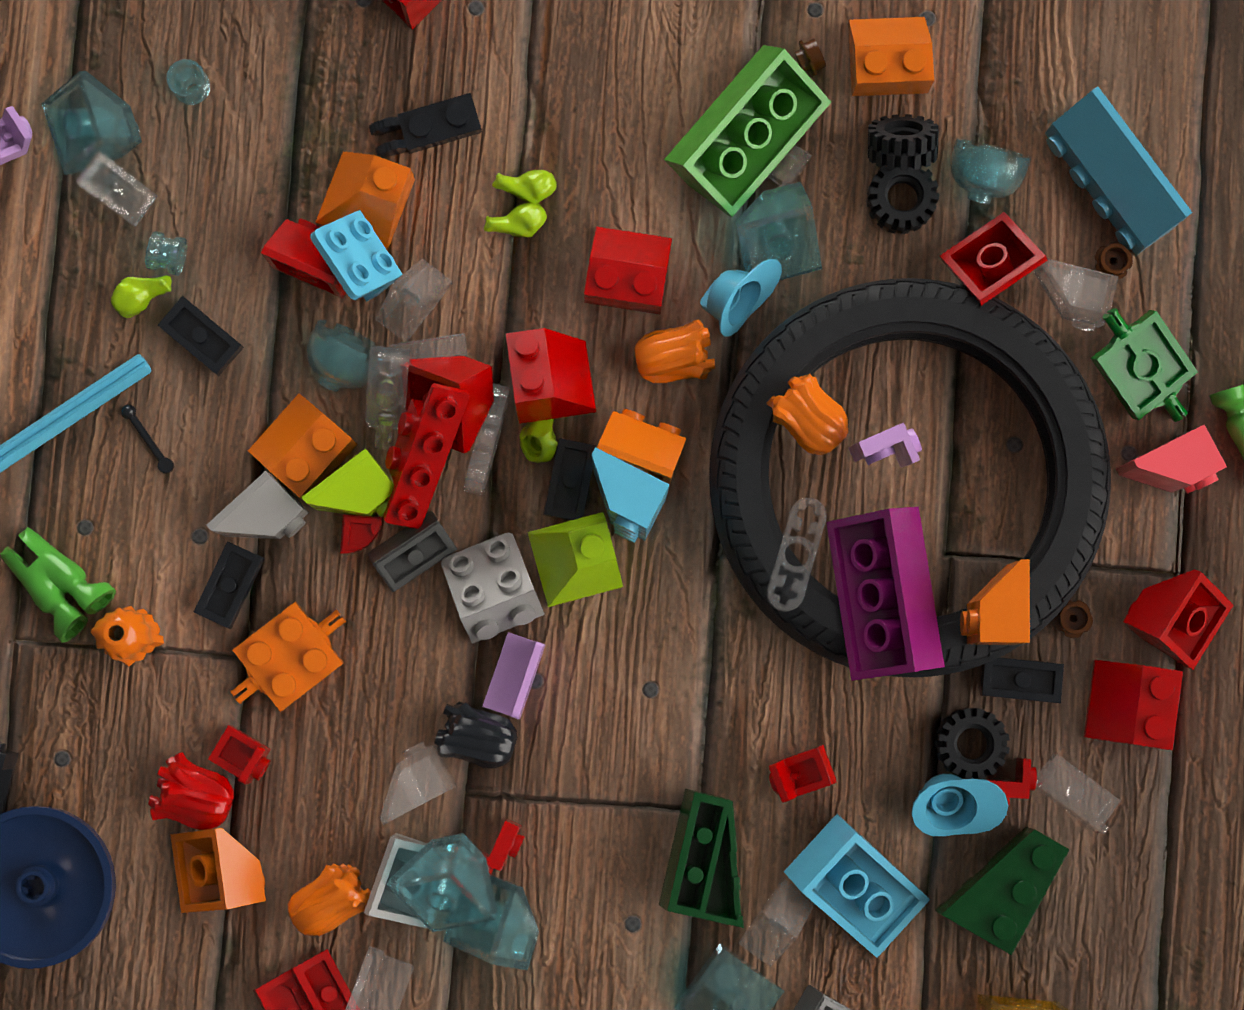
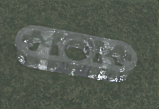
M493 383L494 402L476 437L463 489L464 492L479 496L484 495L511 394V387Z
M800 499L792 506L789 512L766 592L769 604L778 611H792L803 601L827 519L826 509L817 499ZM807 506L813 507V514L819 517L818 522L810 523L806 535H814L813 543L801 536H790L791 528L796 532L800 531L802 518L797 516V511H804ZM798 543L807 549L808 559L804 565L796 567L787 562L785 551L789 545ZM780 567L790 573H803L802 581L793 578L791 591L796 593L795 600L789 599L786 605L779 603L780 596L774 594L775 587H783L787 575L778 574Z

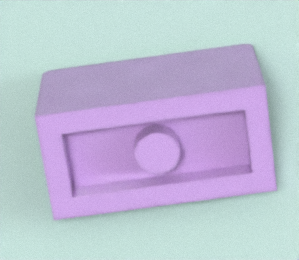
M508 632L482 707L518 720L521 719L545 644Z

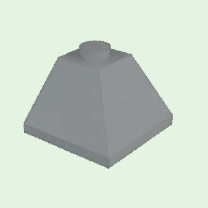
M265 471L206 526L212 532L224 537L281 539L286 535L290 538L306 524L303 518L309 512L279 479Z

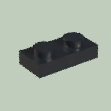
M184 296L178 300L158 324L162 330L217 376L223 373L244 348Z
M562 438L558 439L543 510L544 516L568 521L583 517L593 470L592 453L595 447L597 448L596 445Z
M227 541L195 607L194 613L228 629H232L265 558Z
M999 657L982 665L980 695L1061 703L1064 664Z

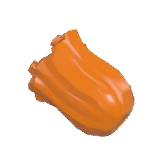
M696 319L684 326L655 330L645 334L637 341L634 348L637 368L641 377L652 383H668L689 378L706 379L708 373L715 369L716 364L715 359H707L708 351L705 350V347L711 345L709 329L705 328L699 319Z
M811 374L800 376L799 378L794 376L787 382L791 389H788L784 396H772L766 403L772 408L773 422L783 425L797 443L808 453L816 455L830 453L846 438L848 434V417L843 407L821 389L816 377H812Z
M127 606L123 609L117 608L114 612L106 613L102 619L96 622L91 630V634L96 639V648L104 649L105 654L114 660L121 661L128 667L135 661L143 660L146 653H151L155 647L164 644L163 636L159 634L160 627L158 623L154 622L153 616L144 609L135 611L132 606ZM118 626H121L124 631V635L120 640L116 639L114 631Z
M334 863L331 866L326 865L317 879L292 895L288 903V913L292 923L300 933L308 936L323 935L334 930L349 918L365 911L371 890L369 888L363 890L360 887L361 882L357 877L361 873L356 866L352 867L344 863L340 866Z

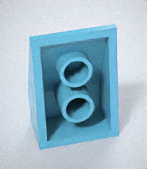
M838 814L831 819L784 871L806 897L875 957H878L930 901L916 885Z

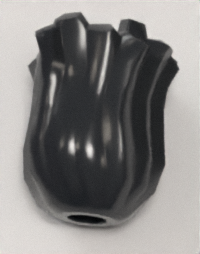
M459 701L454 706L446 705L443 714L448 717V721L445 724L446 730L439 729L434 742L437 745L439 757L458 758L482 768L491 769L504 766L511 760L518 737L517 730L509 719L498 714L475 709L466 702L463 704Z

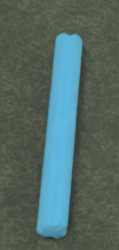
M140 354L135 355L1 444L0 473L150 374L152 370L146 359Z

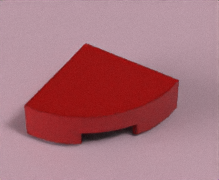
M343 515L340 554H352L368 547L378 536L383 524V518Z

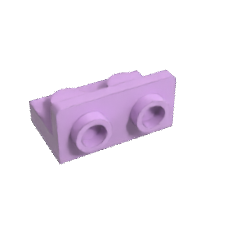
M903 422L849 447V451L854 462L865 458L867 465L895 454L900 467L903 468L920 461L917 452L922 451V447L915 431L912 428L907 430Z

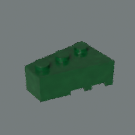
M685 788L659 900V906L666 911L744 928L740 906L739 890H741L737 871V841L732 800Z
M1025 827L990 859V862L962 884V887L946 902L939 905L935 911L1012 955L1070 849L1035 829Z

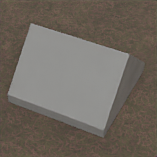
M399 833L390 836L364 914L428 928L453 853Z

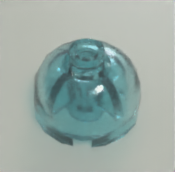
M956 139L950 167L952 177L957 185L969 191L968 199L990 204L992 198H1005L1015 193L1022 185L1029 169L1031 157H1023L1021 153L985 143L976 146L971 144L972 140Z
M317 320L307 343V360L311 369L320 376L318 383L331 391L338 392L340 387L352 390L364 387L373 381L385 363L387 353L382 350L380 355L373 351L375 342L347 326L336 323L334 329L324 327L327 320Z

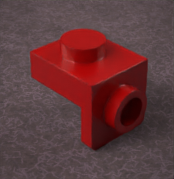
M228 725L208 760L238 777V781L241 783L249 784L253 778L259 781L266 772L271 762L266 757L271 749L234 726Z
M824 745L783 758L769 765L771 787L780 796L782 803L837 782Z
M1017 758L1015 781L984 780L998 785L1005 793L1008 805H1010V798H1030V791H1035L1037 770L1036 767H1031V759Z
M509 819L505 820L491 854L472 846L467 847L464 855L472 859L470 866L488 874H492L493 869L503 870L508 857L516 859L525 836L519 834L522 825Z

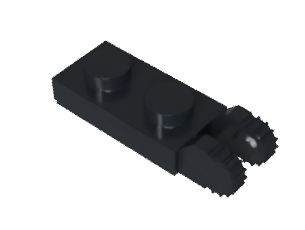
M471 93L397 114L398 117H388L369 125L372 136H380L402 129L404 140L386 142L375 149L377 156L381 158L405 152L412 154L482 132Z

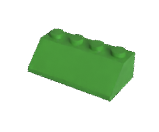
M763 45L667 155L664 161L688 186L725 214L733 217L831 104V100L784 48Z

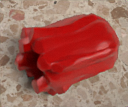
M183 752L166 760L168 768L161 766L157 773V776L161 777L157 781V787L161 789L160 798L150 795L148 805L151 807L150 814L152 820L167 818L198 830L212 829L225 822L234 800V790L228 779L217 772L194 765L186 759Z

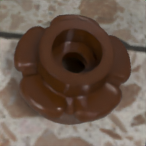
M814 38L805 43L800 40V49L794 52L797 62L805 72L810 70L812 75L816 76L818 70L826 67L822 52Z
M1111 242L1108 246H1101L1095 254V260L1097 261L1095 268L1098 274L1104 278L1111 277L1112 280L1122 279L1127 275V270L1133 264L1130 251L1118 242ZM1111 258L1116 259L1115 265L1110 263Z
M1069 600L1066 606L1054 618V624L1058 631L1064 632L1066 637L1079 638L1083 632L1090 630L1093 618L1090 608L1086 603L1080 600L1075 602ZM1071 615L1076 616V622L1073 623L1070 621Z

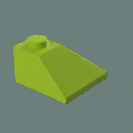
M365 448L303 495L302 499L306 504L318 511L372 517L378 514L382 517L394 488V483L375 457Z
M604 512L528 532L548 607L623 587Z

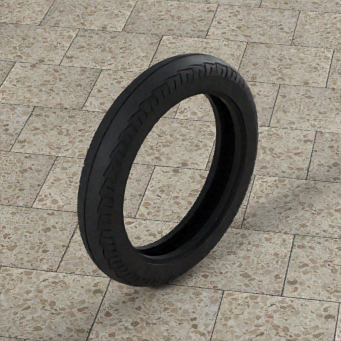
M887 279L848 287L814 301L776 327L753 351L734 379L718 416L710 455V498L718 536L735 575L759 609L783 632L807 649L846 667H849L838 596L819 583L796 558L780 530L770 495L769 458L777 423L773 422L772 408L766 403L772 396H784L787 390L791 389L787 383L790 378L794 376L799 378L808 374L812 375L834 358L865 345L893 340H917L941 344L975 358L993 370L1013 389L1027 408L1036 426L1044 451L1047 471V494L1043 517L1031 548L1024 557V559H1030V639L1047 626L1075 594L1092 565L1104 533L1111 492L1110 455L1104 425L1085 380L1060 345L1038 324L1014 307L995 297L981 305L966 287L962 285L930 279ZM966 607L954 613L937 617L945 667L889 676L915 678L961 672L991 662L1022 644H967V636H962L960 632V615L962 611H967Z

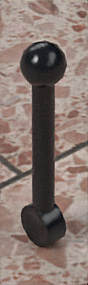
M131 404L123 406L121 409L122 417L127 420L129 419L158 460V469L165 474L171 473L174 469L173 461L165 458L137 418L136 408Z

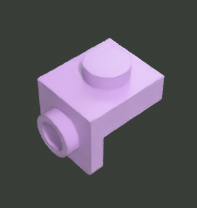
M13 106L5 108L0 119V165L26 155L32 138V129L29 122L24 116H19Z

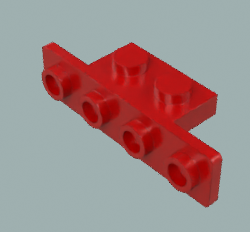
M434 383L430 387L426 401L411 399L407 412L401 414L398 422L399 435L395 446L389 447L385 460V466L389 469L394 483V488L383 515L386 523L419 529L422 526L470 399L467 390Z

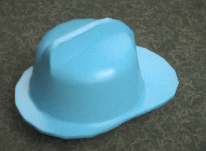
M768 259L761 262L750 272L727 270L721 273L702 297L700 304L705 311L719 321L720 333L724 337L735 334L747 318L773 293L779 282L782 266L777 259Z
M939 774L928 780L922 790L919 791L917 798L913 802L912 817L914 824L922 833L930 836L977 834L990 831L1000 825L1007 815L1008 801L1003 790L988 780L962 779L954 774Z

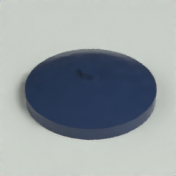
M29 806L0 814V963L17 968L33 969L52 966L74 957L96 939L112 911L116 891V876L111 855L97 832L81 818L70 812L47 806Z

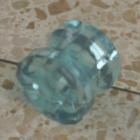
M182 59L170 66L167 72V84L180 102L187 105H195L207 98L210 92V81L203 68L197 62L190 59ZM192 84H197L196 86L194 85L192 88H189V91H187L189 86H191Z
M153 232L146 249V268L154 271L162 268L166 269L171 275H180L187 255V239L179 236L170 239L166 238L161 232Z

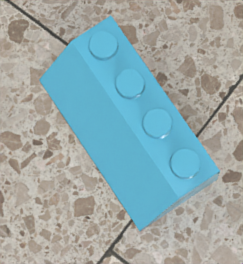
M1098 86L1054 121L1045 132L1048 137L1046 141L1050 150L1058 158L1063 157L1071 168L1069 172L1073 181L1080 188H1086L1094 199L1092 204L1096 212L1103 219L1108 218L1117 230L1115 235L1119 243L1128 250L1131 249L1135 255H1138L1169 233L1193 213Z
M595 447L592 453L593 471L610 523L615 527L614 533L633 543L636 542L637 538L645 541L666 501L670 484Z

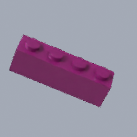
M919 506L884 509L826 522L851 681L945 667Z

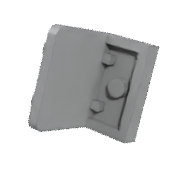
M504 533L442 559L441 566L460 620L472 644L480 640L491 639L500 632L518 625L528 624L535 618L545 615L513 534Z

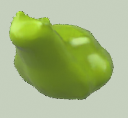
M531 170L519 177L505 176L497 173L492 187L511 193L525 202L538 204L554 193L557 182L554 175L546 170Z
M523 203L513 208L506 216H486L484 231L506 233L516 237H532L545 223L547 214L539 203Z
M168 275L155 278H124L114 289L111 304L122 317L131 318L144 311L152 298L171 292L172 279Z
M554 419L529 422L521 430L519 435L520 447L529 461L544 463L553 459L557 449L556 436L553 431Z

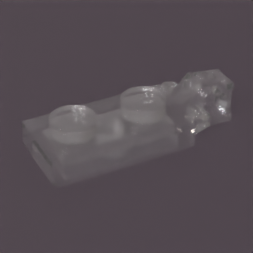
M371 345L365 422H367L368 427H376L375 449H389L393 429L398 430L399 418L403 412H406L410 349Z

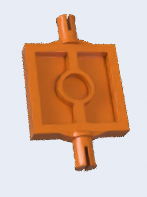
M295 601L232 650L245 666L248 676L241 684L230 690L233 697L247 688L244 693L236 698V701L241 704L259 690L271 699L280 712L344 663L332 648L328 635L346 623L345 618L342 616L330 625V622L341 615L335 609L333 613L318 623L308 617Z

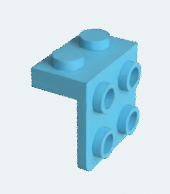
M361 210L324 225L310 235L311 241L347 295L353 300L364 297L367 302L378 296L403 276L393 257L388 253Z

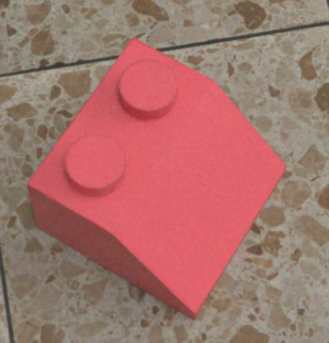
M1204 424L1116 468L1119 476L1168 492L1184 488L1186 494H1189L1218 481L1216 472L1227 466Z

